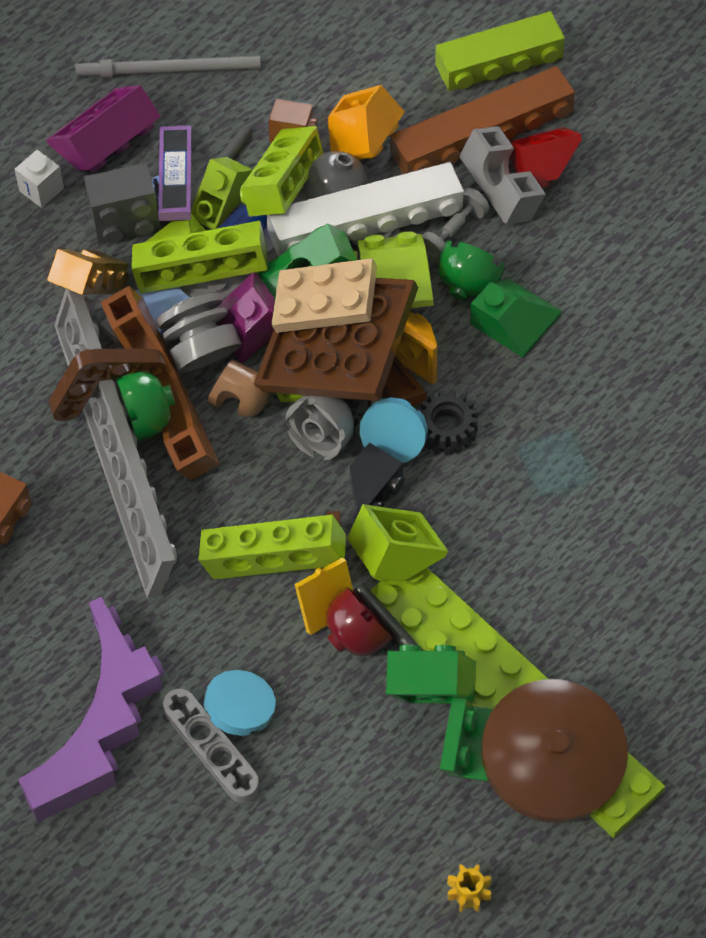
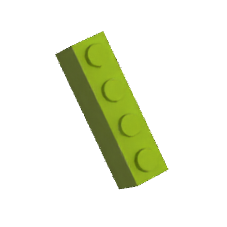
M549 11L436 45L435 65L448 92L455 89H465L475 83L495 80L505 74L515 71L522 72L529 67L542 63H552L562 58L564 55L565 37L552 12Z

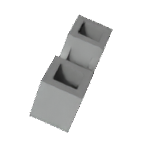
M499 126L473 129L459 157L505 225L531 221L546 195L530 171L509 173L508 162L514 148Z

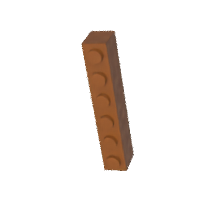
M557 66L391 134L390 154L403 174L448 162L454 164L460 159L459 156L473 129L499 126L506 138L511 140L519 133L526 130H535L545 122L567 116L574 109L575 91Z

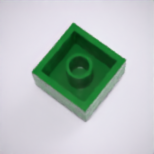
M400 645L399 651H388L386 695L408 704H451L452 697L466 699L471 704H475L476 661L466 656L465 651L456 650V646L435 645L434 651L421 650V646Z

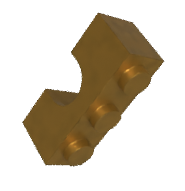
M57 249L47 281L82 295L115 294L122 290L128 281L129 274L127 269L129 263L96 250H83L81 254L71 249Z

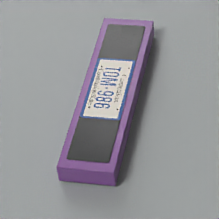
M191 126L160 127L159 221L191 220Z

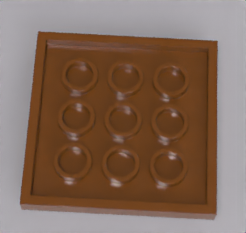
M376 278L371 321L278 333L273 330L254 382L255 387L263 392L380 401L419 288L415 280Z

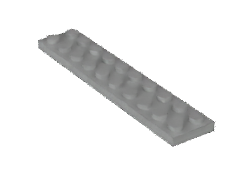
M66 288L54 326L69 366L72 359L81 351L102 348L99 342L98 326L92 322L88 298ZM100 381L83 411L146 597L150 598L162 593L165 583L169 580L173 564L177 561L175 546L169 543L166 534V520L163 515L159 514L156 506V492L154 487L148 483L146 463L143 458L139 457L136 434L133 430L130 431L127 422L126 406L120 402L117 394V381Z

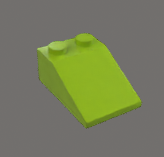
M402 232L397 237L384 238L382 235L367 236L365 240H358L359 260L373 258L377 265L376 278L415 280L419 288L412 308L434 306L427 254L422 234Z

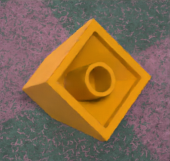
M410 311L395 356L407 369L433 385L437 381V343L432 326L424 316Z

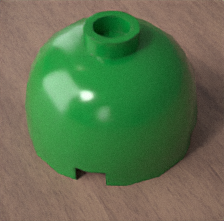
M452 241L445 243L438 262V273L443 284L450 288L449 294L452 297L462 301H467L468 297L476 298L491 281L501 280L506 269L505 265L500 262L498 267L492 263L494 256L490 253L460 242L458 247H451Z
M144 372L131 373L116 378L137 440L141 441L160 433L168 425L171 418L169 406L175 404L170 386L162 387L157 377Z

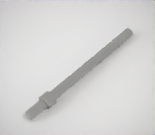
M260 56L113 62L112 59H102L100 63L75 64L76 76L100 75L101 78H113V75L261 68Z

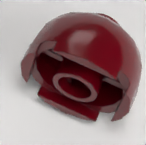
M347 587L344 591H341L329 604L326 612V624L331 634L327 639L340 653L347 649L356 656L365 657L373 655L387 646L389 641L393 639V636L351 588Z

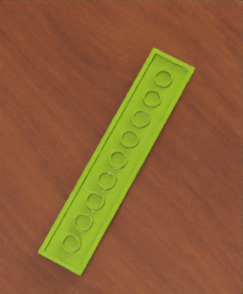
M428 568L403 582L394 580L381 581L371 589L373 594L423 650L434 651L435 645L456 646V650L465 651L466 656L476 661L475 704H472L473 706L494 709L500 700L514 689L533 681L548 679ZM628 753L625 775L617 791L608 803L590 815V817L610 836L615 838L664 792L665 786Z

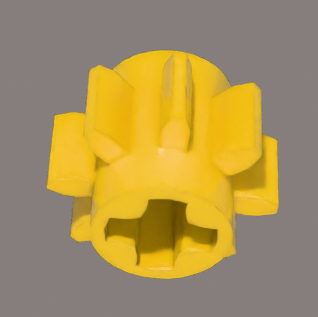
M461 864L457 877L453 875L448 876V885L453 888L448 891V901L457 900L460 912L465 907H473L476 912H479L482 899L491 901L492 892L485 888L491 885L492 878L491 876H482L479 872L480 865H476L474 869H465ZM469 884L471 889L476 888V891L470 892L468 887L463 888V886Z

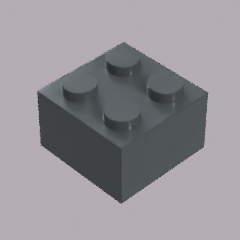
M147 163L84 176L90 214L98 244L106 242L115 243L123 238L137 235L146 236L154 231L161 230L156 194Z

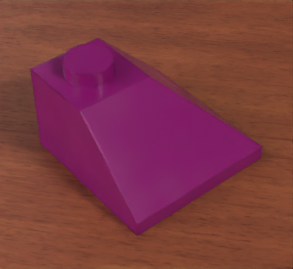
M256 272L250 274L217 307H224L228 311V315L217 323V326L234 325L242 346L234 352V355L241 363H244L267 342L274 330L272 319L275 298Z

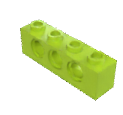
M316 126L280 130L241 186V201L246 205L249 216L286 213L307 181L312 162L323 154Z
M260 221L138 243L132 246V272L140 294L268 270L267 244Z
M333 514L201 530L198 561L213 579L323 568L340 558L345 559L346 533Z

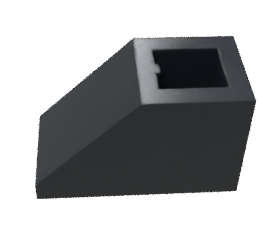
M370 442L350 465V484L356 517L363 504L384 507L385 500L390 494L396 495L402 488L405 480L403 478V462Z

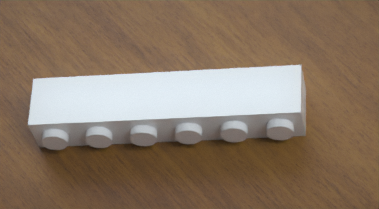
M451 162L291 204L284 214L267 215V230L278 257L285 253L290 246L301 242L310 236L316 228L327 223L344 231L349 241H358L366 236L381 232H391L396 228L411 224H421L426 220L441 216H451L456 212L462 211L464 190Z

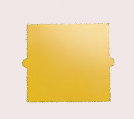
M344 558L338 559L323 569L317 568L314 574L294 584L307 633L312 635L326 627V612L329 604L337 594L344 591L347 587L353 590L347 562Z

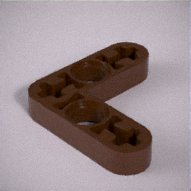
M87 349L76 354L49 399V406L54 419L57 421H69L77 417L84 409L100 381H117L116 378L137 372L150 373L157 378L162 376L166 372L167 367L161 351L157 349Z

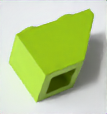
M228 157L210 159L193 203L191 214L200 224L210 229H218L241 201V186L252 172V169Z

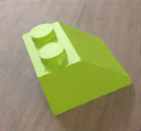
M363 504L347 538L358 557H360L369 570L370 575L383 582L388 580L403 582L443 559L448 553L447 548L420 512Z

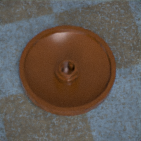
M546 679L524 684L500 700L486 723L481 742V757L489 783L508 806L534 820L548 823H568L594 814L613 797L625 775L628 761V745L624 728L618 716L603 698L582 685L565 680Z

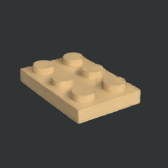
M371 258L280 270L272 319V327L276 333L371 321L377 272L375 261Z

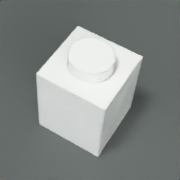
M38 150L15 168L19 191L41 208L64 189L60 166Z

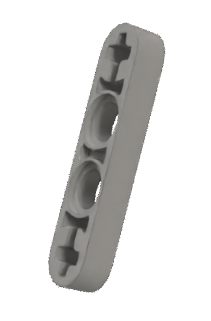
M175 689L170 691L163 701L164 713L168 721L230 798L239 803L252 801L259 792V779L256 772L222 730L210 721L211 717L188 690ZM174 702L186 703V711L190 716L187 721L179 709L174 710ZM198 725L207 726L211 731L210 735L204 740H196L190 735L194 727ZM219 751L228 752L232 759L225 766H217L211 761L215 753ZM235 770L243 782L250 780V789L245 791L241 787L236 790V779L232 775Z

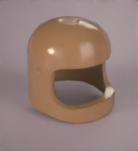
M231 360L215 383L207 402L211 406L220 408L226 399L236 398L240 400L238 415L253 417L262 411L268 401L270 392H263L255 387L254 382L258 374L257 370Z

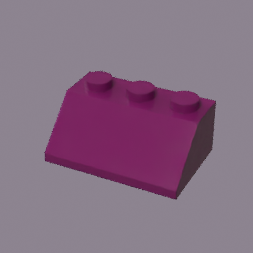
M141 85L115 88L47 138L46 142L77 170H90L93 172L107 163L105 158L113 152L118 154L130 146L129 140L134 136H142L154 128L152 123L161 116Z

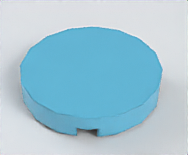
M390 397L376 401L367 409L360 422L359 434L364 447L370 442L404 463L420 453L427 440L428 427L424 415L419 409L417 412L408 401Z
M232 670L225 671L214 677L207 686L204 708L211 716L210 721L217 728L228 734L245 736L250 735L253 731L258 729L261 731L267 727L275 711L276 699L272 688L263 678L252 672Z

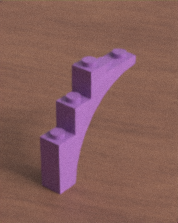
M102 597L89 602L91 615L99 633L102 648L101 674L94 700L82 724L68 742L43 765L18 779L23 795L37 822L116 785L114 771L118 770V766L110 750L140 736L137 724L142 722L134 703L163 689L161 676L165 675V672L156 655L150 657L145 646L136 650L129 634H121L118 626L122 624L113 606L107 608Z

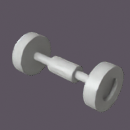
M472 188L464 190L463 211L460 214L456 213L445 224L440 236L431 232L423 234L426 254L429 259L436 263L439 262L441 252L445 246L444 240L447 237H452L465 223V217L468 214L474 218L481 219L489 211V203L480 192Z

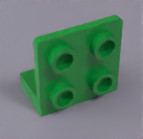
M452 697L440 770L448 776L489 782L482 764L481 742L486 723L493 711L492 708L473 706L466 699Z

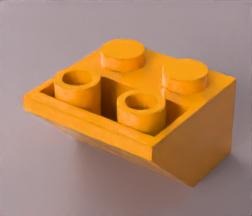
M382 85L344 95L328 116L330 150L346 152L359 160L376 157L382 151V144L385 139L398 128V121L405 111Z

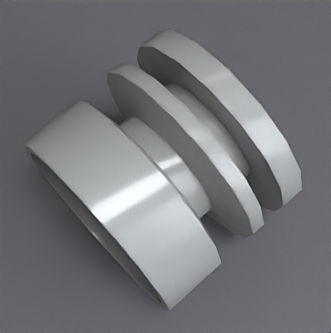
M208 293L183 300L156 319L159 329H168L163 333L164 341H181L170 350L171 358L178 373L190 372L227 357L242 346L234 325L217 326V323L228 315L226 308H217L223 302L220 293Z

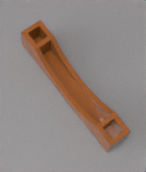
M127 286L101 301L100 303L109 323L125 349H157L161 351L167 369L162 376L158 377V380L162 387L170 386L175 400V404L169 406L171 418L168 425L162 430L164 444L176 470L192 481L219 466V460L144 298L130 286Z

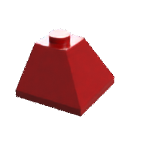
M561 127L509 141L514 148L510 155V160L515 172L530 171L541 188L549 186V181L559 178L582 140L581 133Z

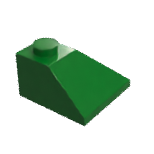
M511 279L491 281L471 303L470 325L524 358L560 317L562 311Z

